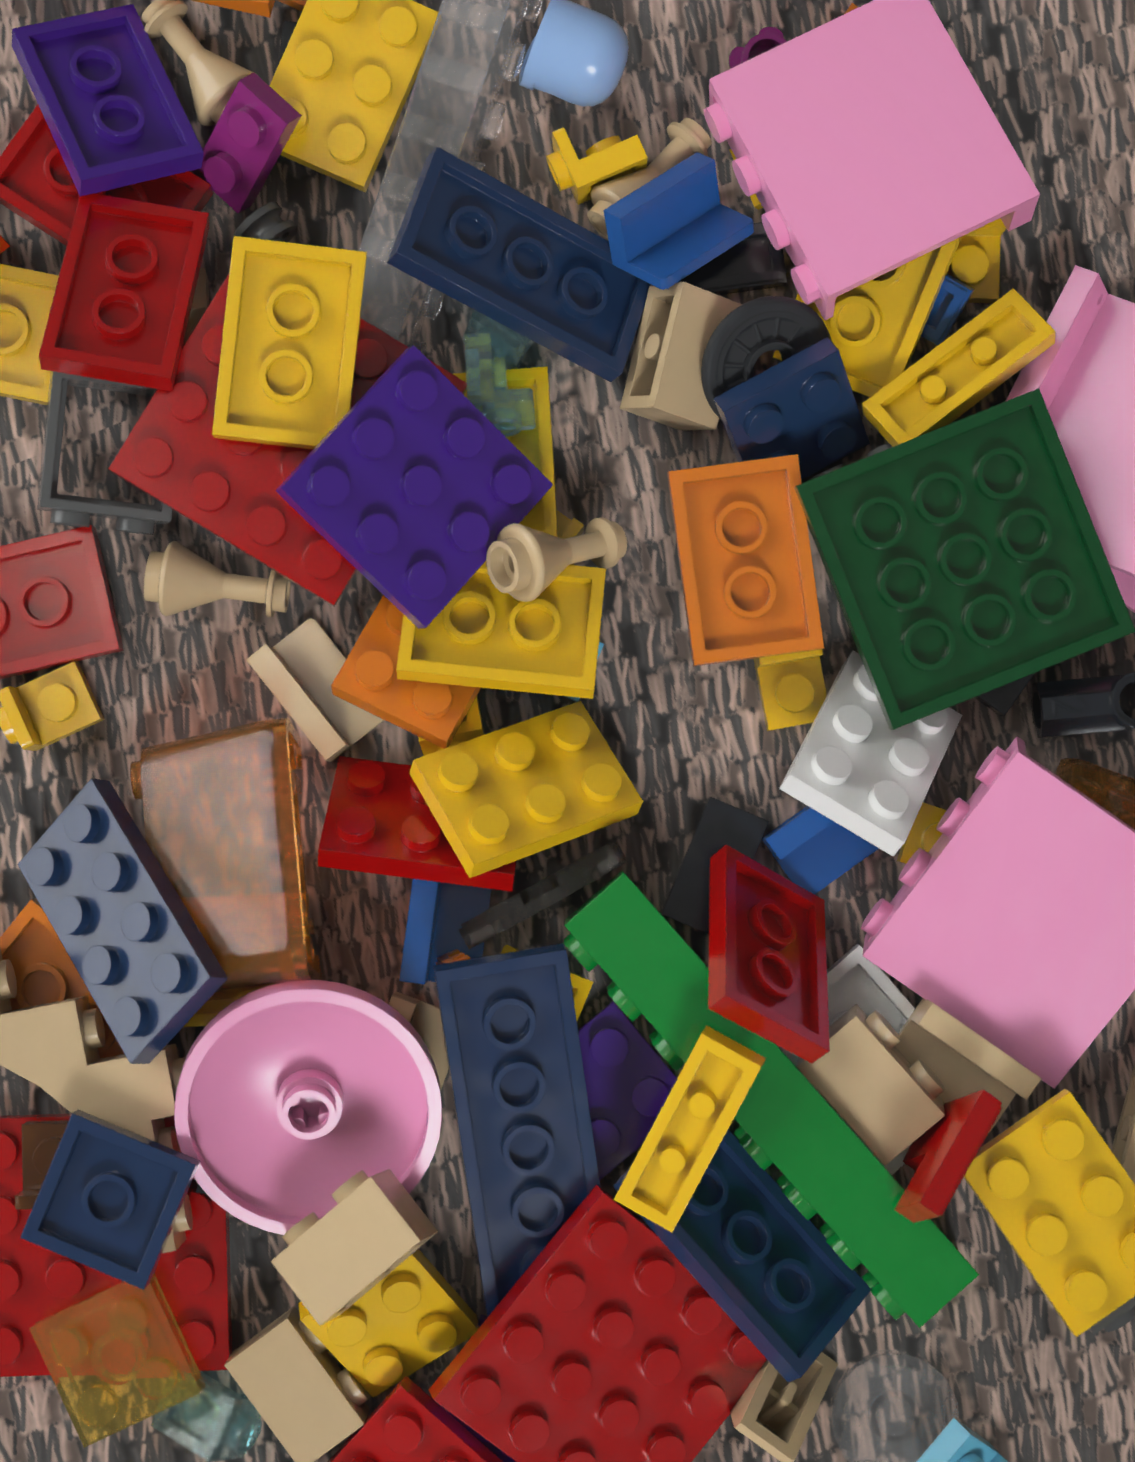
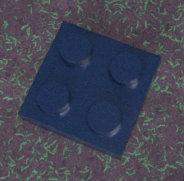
M828 337L713 398L738 462L798 454L801 481L870 444L840 352Z
M78 1109L72 1113L20 1238L144 1290L152 1279L200 1160Z

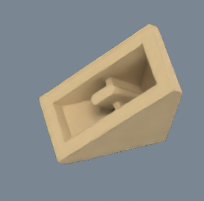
M821 1352L801 1378L787 1382L774 1366L766 1360L730 1411L734 1428L780 1462H794L838 1363Z

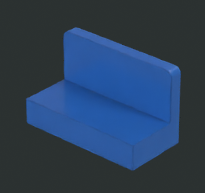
M699 152L691 155L603 210L612 265L662 290L670 288L754 233L752 218L720 204L715 160Z
M809 806L804 807L762 837L763 843L790 881L813 894L822 890L879 849Z
M413 879L399 981L426 984L428 981L435 982L433 965H436L435 962H438L437 957L455 949L468 955L470 959L483 957L492 889Z

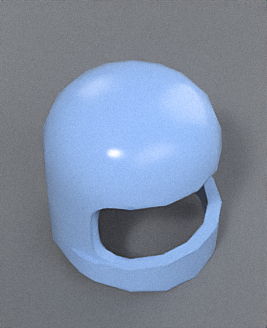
M551 0L537 34L525 54L519 74V85L530 90L537 89L579 106H595L602 103L617 87L627 62L629 46L623 27L616 20L570 0Z

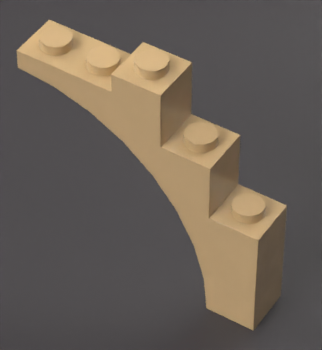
M0 948V1065L41 1087L71 1113L79 1109L180 1152L175 1128L173 1126L165 1128L164 1117L174 1116L176 1090L186 1057L178 1058L176 1044L166 1045L149 1064H130L125 1054L100 1058L98 1048L105 1046V1028L99 1009H90L88 995L12 1010L10 998H15L17 995L16 975L9 959H2ZM186 1194L162 1253L176 1251L187 1239L185 1231L192 1230L193 1228L192 1209L188 1194Z

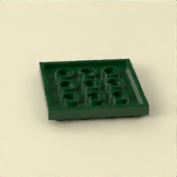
M1039 388L794 487L807 518L808 527L890 730L897 729L1135 632L1134 625Z

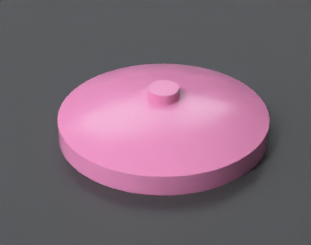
M322 980L281 982L255 990L237 999L220 1011L198 1035L185 1059L176 1090L174 1106L175 1129L181 1153L200 1160L194 1178L213 1201L228 1213L249 1225L268 1232L284 1235L300 1220L313 1212L321 1219L337 1205V1202L331 1196L333 1192L362 1170L370 1177L390 1169L410 1194L428 1169L439 1140L442 1122L440 1082L435 1063L419 1033L408 1020L383 1000L366 991L337 982Z

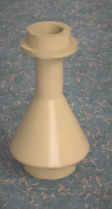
M155 0L142 14L141 18L146 24L144 30L151 39L163 35L186 66L198 122L203 126L216 125L238 81L253 72L202 46L182 20L188 9L183 0Z
M684 118L680 123L671 122L667 127V133L671 142L648 167L592 188L591 200L594 206L587 212V217L594 229L605 240L608 241L603 210L696 152L708 156L707 149L711 146L712 142L708 133L697 122L690 118Z
M604 517L592 519L586 527L585 534L561 539L520 524H510L500 531L497 541L493 542L488 548L486 555L488 575L493 585L499 591L509 593L519 601L529 602L536 599L570 564L591 559L599 568L608 569L614 567L626 553L627 538L623 528L617 522L610 521Z
M177 541L170 542L165 552H150L144 578L145 601L158 603L160 612L166 617L223 598L264 603L266 605L267 617H273L275 611L287 612L291 591V580L273 569L269 578L226 573Z

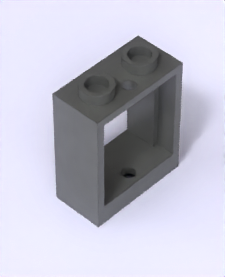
M51 371L37 510L51 511L50 523L89 527L90 516L116 519V531L154 535L155 524H168L171 522L172 508L152 497L151 505L63 495L57 494L67 385L153 396L157 389Z

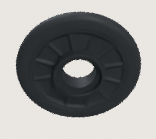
M767 296L754 299L729 313L711 335L702 360V387L713 412L721 419L713 398L754 377V365L764 352L778 350L782 361L827 337L831 340L823 320L806 304L782 296Z

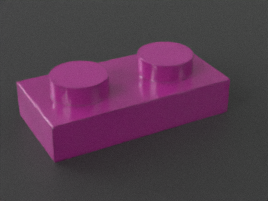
M253 72L238 81L203 149L202 168L192 170V172L211 184L212 191L239 214L254 203L302 115Z

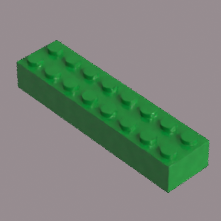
M622 870L564 920V926L570 932L563 939L564 945L588 972L599 964L613 980L606 987L608 995L632 1022L641 1014L644 1015L655 1028L648 1035L651 1039L650 1042L675 1071H678L686 1063L706 1025L766 1058L734 1117L741 1125L734 1131V1134L738 1137V1142L764 1171L773 1163L779 1168L783 1174L776 1180L777 1183L782 1187V1192L807 1220H810L816 1213L823 1218L826 1223L819 1230L826 1237V1242L851 1270H854L860 1263L868 1269V1272L862 1276V1279L870 1287V1291L896 1321L906 1313L919 1328L922 1327L979 1276L978 1272L931 1219L913 1223L894 1210L905 1190L777 1045L708 1009L709 968Z

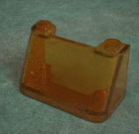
M289 718L257 721L145 747L141 751V760L131 762L130 778L132 792L136 800L143 799L145 840L228 977L207 1001L241 998L250 992L281 982L322 980L320 956H314L311 936H305L306 934H314L313 920L309 917L299 804V794H302L301 780L293 771L304 769L301 737Z

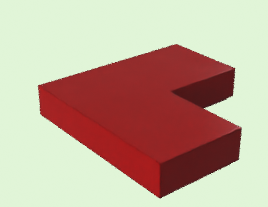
M982 1089L944 1103L945 1116L912 1143L902 1162L916 1172L894 1210L913 1223L942 1216L1002 1110L1001 1105L1003 1102Z

